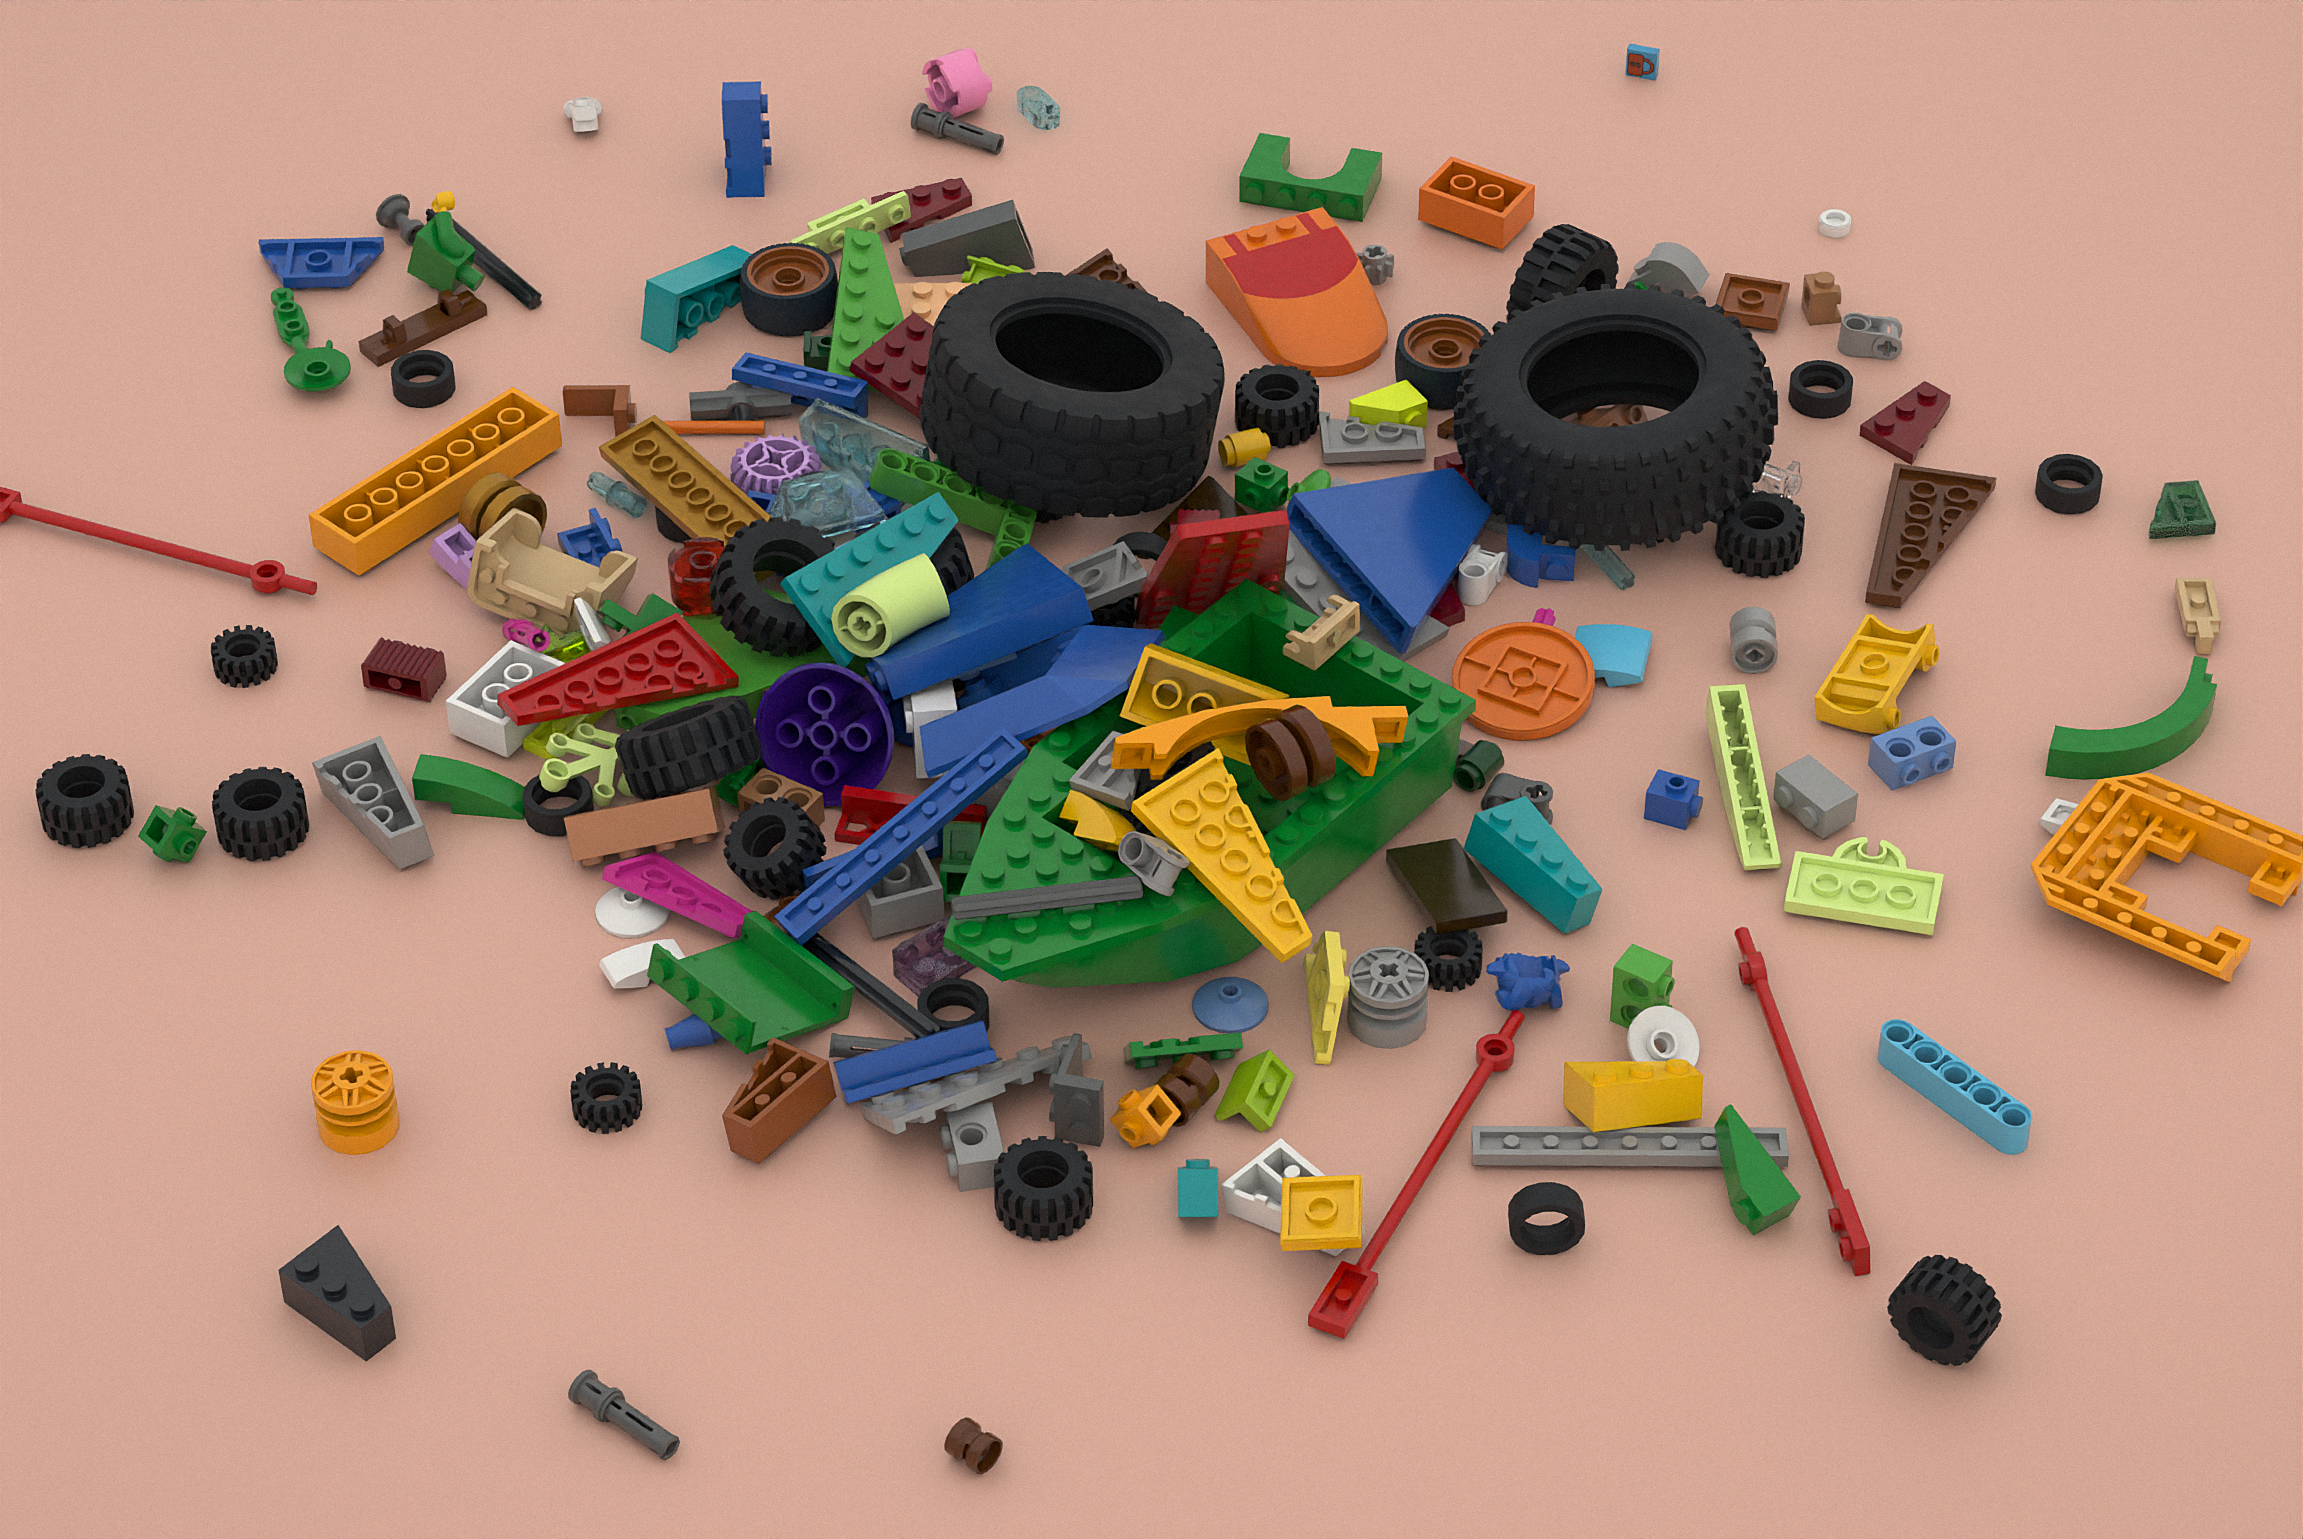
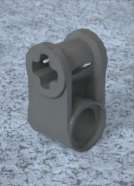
M1509 773L1497 774L1481 800V810L1484 811L1527 796L1551 825L1553 813L1549 809V802L1553 798V789L1548 783L1543 781L1520 778Z

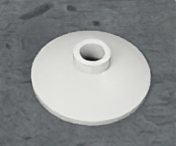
M616 887L606 892L600 898L596 905L595 913L599 926L607 933L621 938H639L650 935L663 927L670 916V909L623 888Z
M1668 1006L1649 1007L1633 1019L1628 1030L1627 1043L1633 1061L1683 1059L1688 1061L1693 1067L1697 1063L1700 1051L1697 1032L1690 1020L1674 1008ZM1654 1041L1661 1045V1053L1655 1048Z

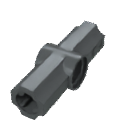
M743 382L732 383L726 390L689 393L691 421L754 420L759 417L792 415L791 394L764 387L753 388L750 384Z

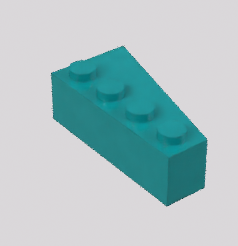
M731 245L646 280L641 339L671 353L678 348L677 342L682 338L689 340L698 333L697 327L705 321L712 323L718 319L724 307L733 308L741 302V268L745 260L751 256V253Z
M1527 796L1474 815L1463 848L1466 852L1564 934L1591 923L1603 889Z

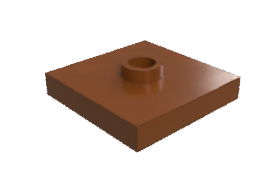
M1725 273L1716 304L1724 308L1725 317L1734 315L1739 319L1741 325L1777 331L1789 294L1790 283Z

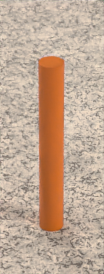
M765 420L664 421L676 434H765Z

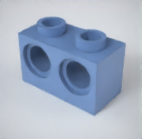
M1929 716L1872 737L1868 765L1891 790H1895L1952 769L1956 740L1933 716Z

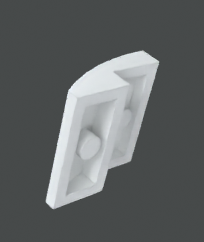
M582 598L574 599L578 626L590 651L592 652L611 643L612 640L596 611Z

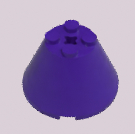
M829 663L804 664L781 675L761 699L756 715L755 727L762 744L760 756L767 770L823 793L824 806L841 805V793L844 785L874 789L887 773L894 751V730L884 695L877 686L871 685L853 671Z

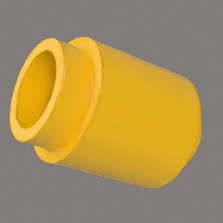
M1253 428L1226 435L1225 439L1218 441V451L1224 466L1231 465L1233 468L1246 465L1253 457L1263 461L1266 460L1267 453L1271 451V445L1266 433H1262L1259 428Z

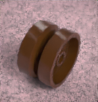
M1296 704L1278 713L1275 719L1266 718L1247 729L1245 744L1251 767L1264 789L1276 800L1285 802L1306 791V787L1314 788L1334 777L1336 761L1330 738L1315 714L1305 706Z

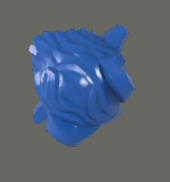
M1505 953L1502 957H1496L1494 962L1487 965L1486 972L1497 976L1499 989L1495 992V995L1502 1008L1513 1011L1520 1010L1522 1007L1535 1008L1543 1006L1545 1003H1548L1552 1010L1562 1007V992L1559 984L1561 980L1560 975L1569 972L1570 967L1565 961L1556 959L1555 955H1551L1550 959L1549 956L1535 957L1521 953Z

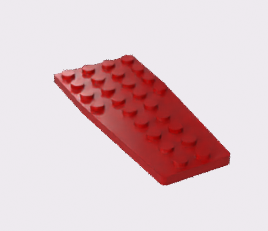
M1280 510L1177 526L1142 585L1135 608L1136 624H1145L1146 629L1159 628L1174 605L1200 615L1245 579L1279 595L1286 572L1290 527L1287 511Z

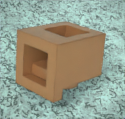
M1830 272L1804 275L1801 307L1809 326L1841 323L1842 317L1837 307V304H1841V289L1839 285H1835V277Z

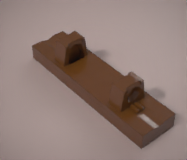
M447 289L438 293V304L407 319L399 321L394 315L383 319V330L358 341L360 352L377 367L382 366L487 316V306L469 290L454 295Z

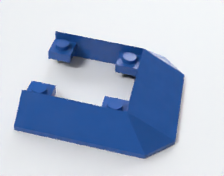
M1082 625L1016 652V659L981 670L978 676L964 680L966 690L957 700L961 710L919 727L925 771L928 778L952 769L1002 726L1020 742L1087 715L1131 686L1144 647L1150 643L1160 646L1165 639L1163 631Z

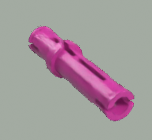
M512 618L508 619L502 626V634L507 640H512L537 652L544 651L550 644V636L547 631L534 627L528 620Z

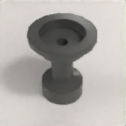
M402 194L389 196L378 207L376 220L383 227L399 226L401 228L400 237L407 245L413 246L416 234L425 225L420 220H410L408 218L410 201L406 196Z

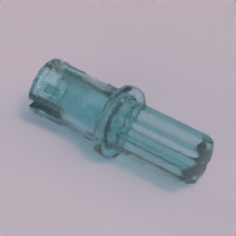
M592 472L589 475L587 487L605 498L609 506L614 507L616 505L634 518L641 516L646 510V499L629 490L626 483L622 481L616 482L601 472Z

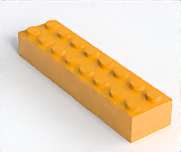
M515 387L509 388L308 514L313 547L360 576L457 514L467 492L483 477L500 472L513 478L562 447L559 414Z

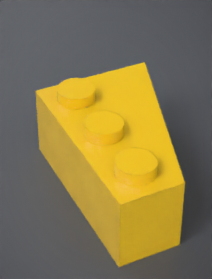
M1686 1060L1564 1062L1563 1105L1592 1132L1702 1119L1703 1074Z

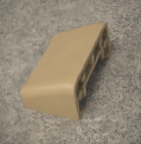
M511 509L475 542L467 585L470 599L476 605L506 618L528 620L534 627L545 630L550 636L575 646H586L587 643L578 626L574 599L582 598L596 612L603 600L609 599L617 604L635 574L638 558L621 551H611L603 557L600 568L540 544L542 529L536 518L518 509Z

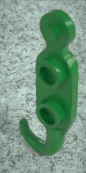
M275 289L271 293V302L277 306L273 310V317L280 339L293 348L295 354L308 349L306 343L309 338V327L302 307L294 302V294L291 289ZM328 340L325 348L333 349V342Z

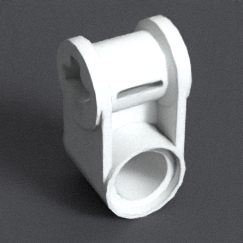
M1473 544L1470 547L1467 556L1459 565L1457 595L1462 603L1474 606L1487 601L1491 592L1505 575L1508 565V553L1501 551L1497 554L1483 550L1478 544Z

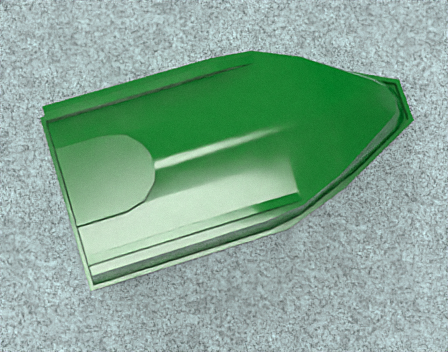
M1245 579L1160 647L1288 694V699L1330 696L1332 707L1406 706L1408 713L1403 742L1378 743L1379 754L1373 776L1362 777L1349 764L1335 756L1336 770L1332 779L1314 788L1306 787V791L1285 802L1276 800L1264 789L1250 765L1223 755V764L1228 774L1233 775L1237 783L1236 790L1243 804L1248 805L1270 850L1269 856L1275 868H1279L1284 878L1283 884L1290 898L1295 900L1301 914H1303L1452 787L1462 722L1475 712L1476 700L1356 636L1352 637L1315 671L1283 654V646L1286 643L1293 642L1286 638L1285 635L1291 630L1303 633L1320 617ZM1129 688L1087 715L1058 726L1033 746L986 824L959 896L1138 876L1127 865L1122 863L1118 853L1106 850L1101 852L1096 849V846L1074 836L1073 834L1077 826L1059 818L1069 791L1072 790L1069 783L1070 778L1112 731L1126 734L1146 727L1120 717ZM1097 800L1122 814L1133 827L1140 822L1131 812V809L1128 811ZM1182 868L1172 886L1174 888L1172 896L1160 894L1142 882L1143 896L1140 899L961 920L954 919L952 914L944 934L945 948L1000 981L1004 982L1012 979L1020 983L1049 988L1173 981L1238 962L1260 947L1262 943L1188 868Z

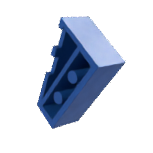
M761 81L723 82L722 85L723 140H725L726 151L724 160L725 169H727L726 198L765 197L766 166L772 165L771 146H765V140L770 139V121L763 118V113H768V94H762Z

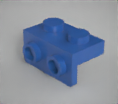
M592 508L589 509L590 524L557 533L558 544L564 554L600 568L603 557L609 552L623 551L618 538H612L607 518L602 519L597 509Z

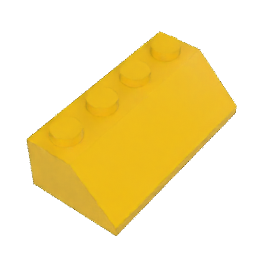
M1150 643L1144 647L1120 717L1149 726L1203 710L1263 700L1288 699L1289 695ZM1246 734L1228 736L1211 741L1215 749H1220L1222 755L1251 766L1246 752Z

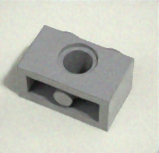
M992 1102L970 1105L957 1111L946 1112V1125L940 1126V1136L943 1149L950 1148L951 1152L946 1154L949 1177H957L960 1192L994 1187V1166L998 1163V1157L1004 1150Z

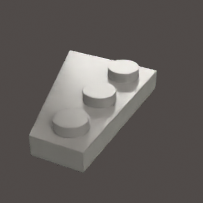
M1319 411V431L1324 463L1343 464L1348 462L1425 459L1426 448L1422 427L1384 421L1377 425L1360 423L1359 417L1348 416L1347 421L1330 418V413Z

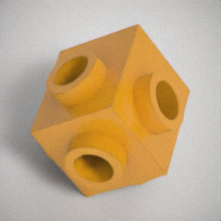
M1156 1084L1138 1092L1132 1089L1125 1093L1117 1102L1119 1108L1109 1120L1117 1128L1121 1137L1134 1149L1147 1143L1151 1146L1159 1143L1169 1133L1168 1129L1181 1115V1112L1160 1086Z

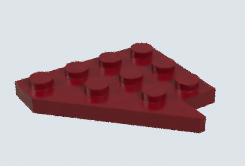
M913 312L852 360L849 371L860 379L868 381V384L920 419V403L934 326Z

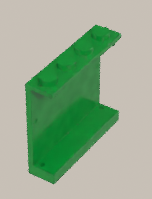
M757 911L744 915L739 940L679 960L658 943L653 944L647 977L744 1054L767 1047L771 1037L785 1041L847 1019L855 986Z

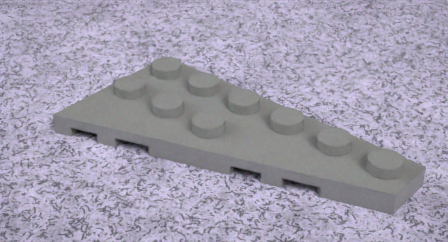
M1289 530L1286 572L1282 589L1299 607L1318 617L1323 615V611L1327 607L1338 610L1335 605H1331L1326 601L1331 595H1338L1353 602L1300 540ZM1360 610V631L1355 636L1404 662L1445 638L1450 628L1429 616L1406 653L1399 654Z
M1072 1036L1057 1038L1052 1041V1047L1039 1050L1036 1046L1021 1049L1016 1052L1017 1057L1003 1061L1001 1057H998L997 1061L980 1065L981 1068L969 1072L963 1070L944 1076L945 1079L931 1083L928 1080L908 1086V1090L894 1094V1091L872 1096L871 1102L861 1104L864 1119L896 1135L907 1130L905 1122L927 1123L936 1119V1110L943 1108L944 1112L957 1111L1006 1092L1004 1084L1012 1085L1019 1083V1085H1024L1034 1081V1072L1041 1070L1043 1074L1059 1071L1061 1048L1063 1044L1069 1045ZM1082 1041L1083 1062L1092 1058L1089 1045Z

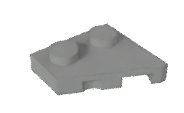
M1112 731L1070 778L1069 783L1073 791L1129 811L1134 801L1141 769H1111L1110 763L1115 738L1124 735Z

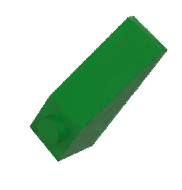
M1731 1104L1726 1106L1714 1127L1729 1201L1738 1221L1746 1225L1754 1236L1790 1216L1801 1196Z

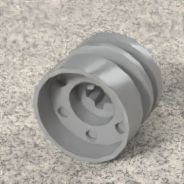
M1384 946L1372 948L1358 955L1351 963L1348 975L1350 986L1348 992L1347 1023L1351 1033L1361 1042L1375 1048H1399L1418 1040L1425 1031L1427 1023L1429 972L1425 962L1415 953L1399 947Z

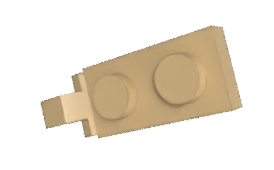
M2176 578L2175 592L2183 630L2186 632L2187 637H2195L2197 654H2212V641L2214 637H2219L2221 625L2212 578Z

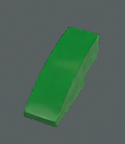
M420 754L412 776L415 800L451 803L452 814L524 819L522 799L524 786L496 772L467 762Z

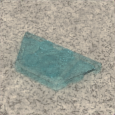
M848 466L781 482L768 513L771 517H782L783 521L789 522L790 518L800 520L801 525L808 528L812 525L819 529L818 533L824 538L870 527V525L877 522L881 524L888 520L884 510Z

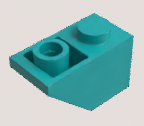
M1186 1159V1167H1178V1217H1218V1168L1210 1167L1209 1159Z

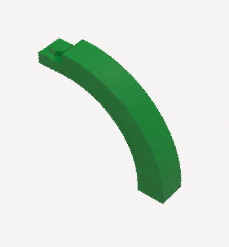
M2194 656L2189 679L2181 696L2168 709L2151 719L2126 727L2101 730L2075 729L2055 725L2045 776L2082 780L2127 776L2156 768L2182 754L2201 736L2209 723L2213 711L2217 684L2211 683L2213 674L2206 673L2208 659Z

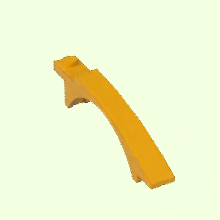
M1330 696L1263 700L1203 710L1142 727L1116 737L1110 764L1111 769H1149L1151 780H1162L1171 766L1194 748L1223 737L1246 734L1247 729L1253 724L1266 718L1275 719L1278 713L1297 704L1308 708L1321 722L1330 738L1335 756L1349 764L1362 777L1373 776L1379 754L1378 743H1402L1408 721L1406 706L1332 707Z

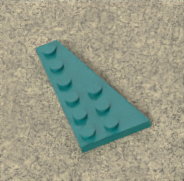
M937 492L785 577L780 585L837 664L845 668L856 654L846 649L839 642L833 631L831 617L834 606L850 591L883 571L922 553H925L930 558L959 519L940 493Z

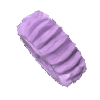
M783 433L779 437H772L769 434L768 438L756 437L755 442H745L744 448L736 449V455L732 457V463L730 464L731 482L746 495L751 490L780 495L783 501L784 493L789 485L801 475L812 471H822V462L815 447L809 446L807 440L798 441L796 435L786 438Z

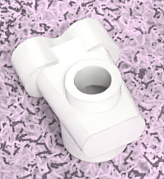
M580 97L565 103L564 112L568 118H572L574 131L584 132L599 129L597 116L601 113L602 106L597 99Z

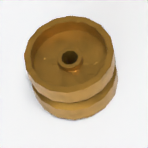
M500 472L488 474L477 481L467 492L460 506L458 524L461 523L477 541L511 509L515 508L535 517L543 533L547 520L546 503L541 496L523 487L510 476Z

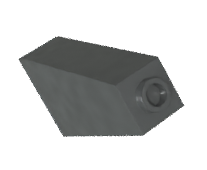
M1013 200L902 233L904 247L899 248L904 266L910 265L915 277L963 274L971 269L967 260L968 255L976 258L987 257L995 263L1007 267L1014 265L1023 270L1035 268L1033 248Z

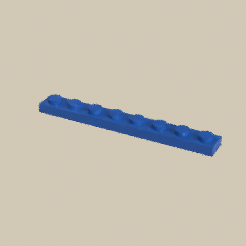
M1002 726L774 917L778 924L802 946L1027 758L1028 752L1026 747Z

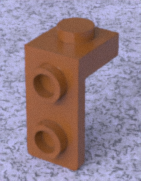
M630 385L563 386L562 393L566 416H614L615 436L629 430L631 423H636L637 406L636 403H631Z

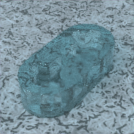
M1025 86L1017 91V109L1035 127L1042 130H1050L1059 126L1060 107L1043 89L1037 86Z

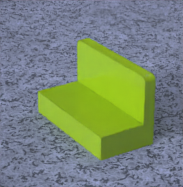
M1270 1049L1240 1063L1214 1116L1219 1121H1223L1240 1112L1260 1133L1271 1128L1295 1074Z

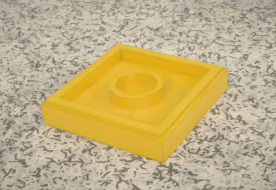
M1362 1174L1282 1178L1281 1251L1362 1248Z

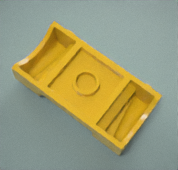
M1866 614L1814 696L1816 719L1845 729L1880 735L1898 728L1901 720V710L1897 708L1896 698L1914 669L1926 672L1931 666H1936L1938 663L1940 648L1935 644L1934 624L1927 623L1916 630L1902 631L1887 626L1872 614Z

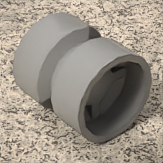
M1754 606L1737 611L1731 617L1729 623L1733 664L1737 669L1746 673L1755 674L1769 670L1778 658L1776 626L1773 615L1764 608Z

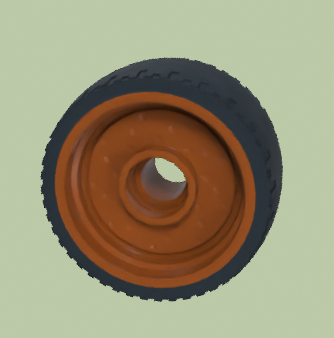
M802 243L776 244L756 251L743 263L740 275L741 304L746 319L756 329L758 328L760 331L774 335L796 336L804 334L805 331L813 332L818 330L834 318L838 278L833 260L823 250Z
M1433 314L1413 320L1401 330L1398 336L1395 352L1397 383L1407 380L1428 401L1427 407L1454 409L1459 402L1456 397L1458 386H1463L1460 378L1463 370L1469 363V356L1474 348L1481 349L1478 344L1484 334L1491 335V333L1481 323L1461 315Z

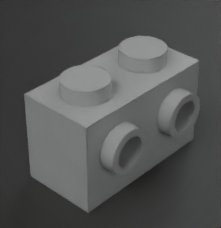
M1807 755L1776 772L1773 799L1780 807L1785 808L1801 821L1806 828H1809L1823 839L1855 821L1858 793L1812 756Z

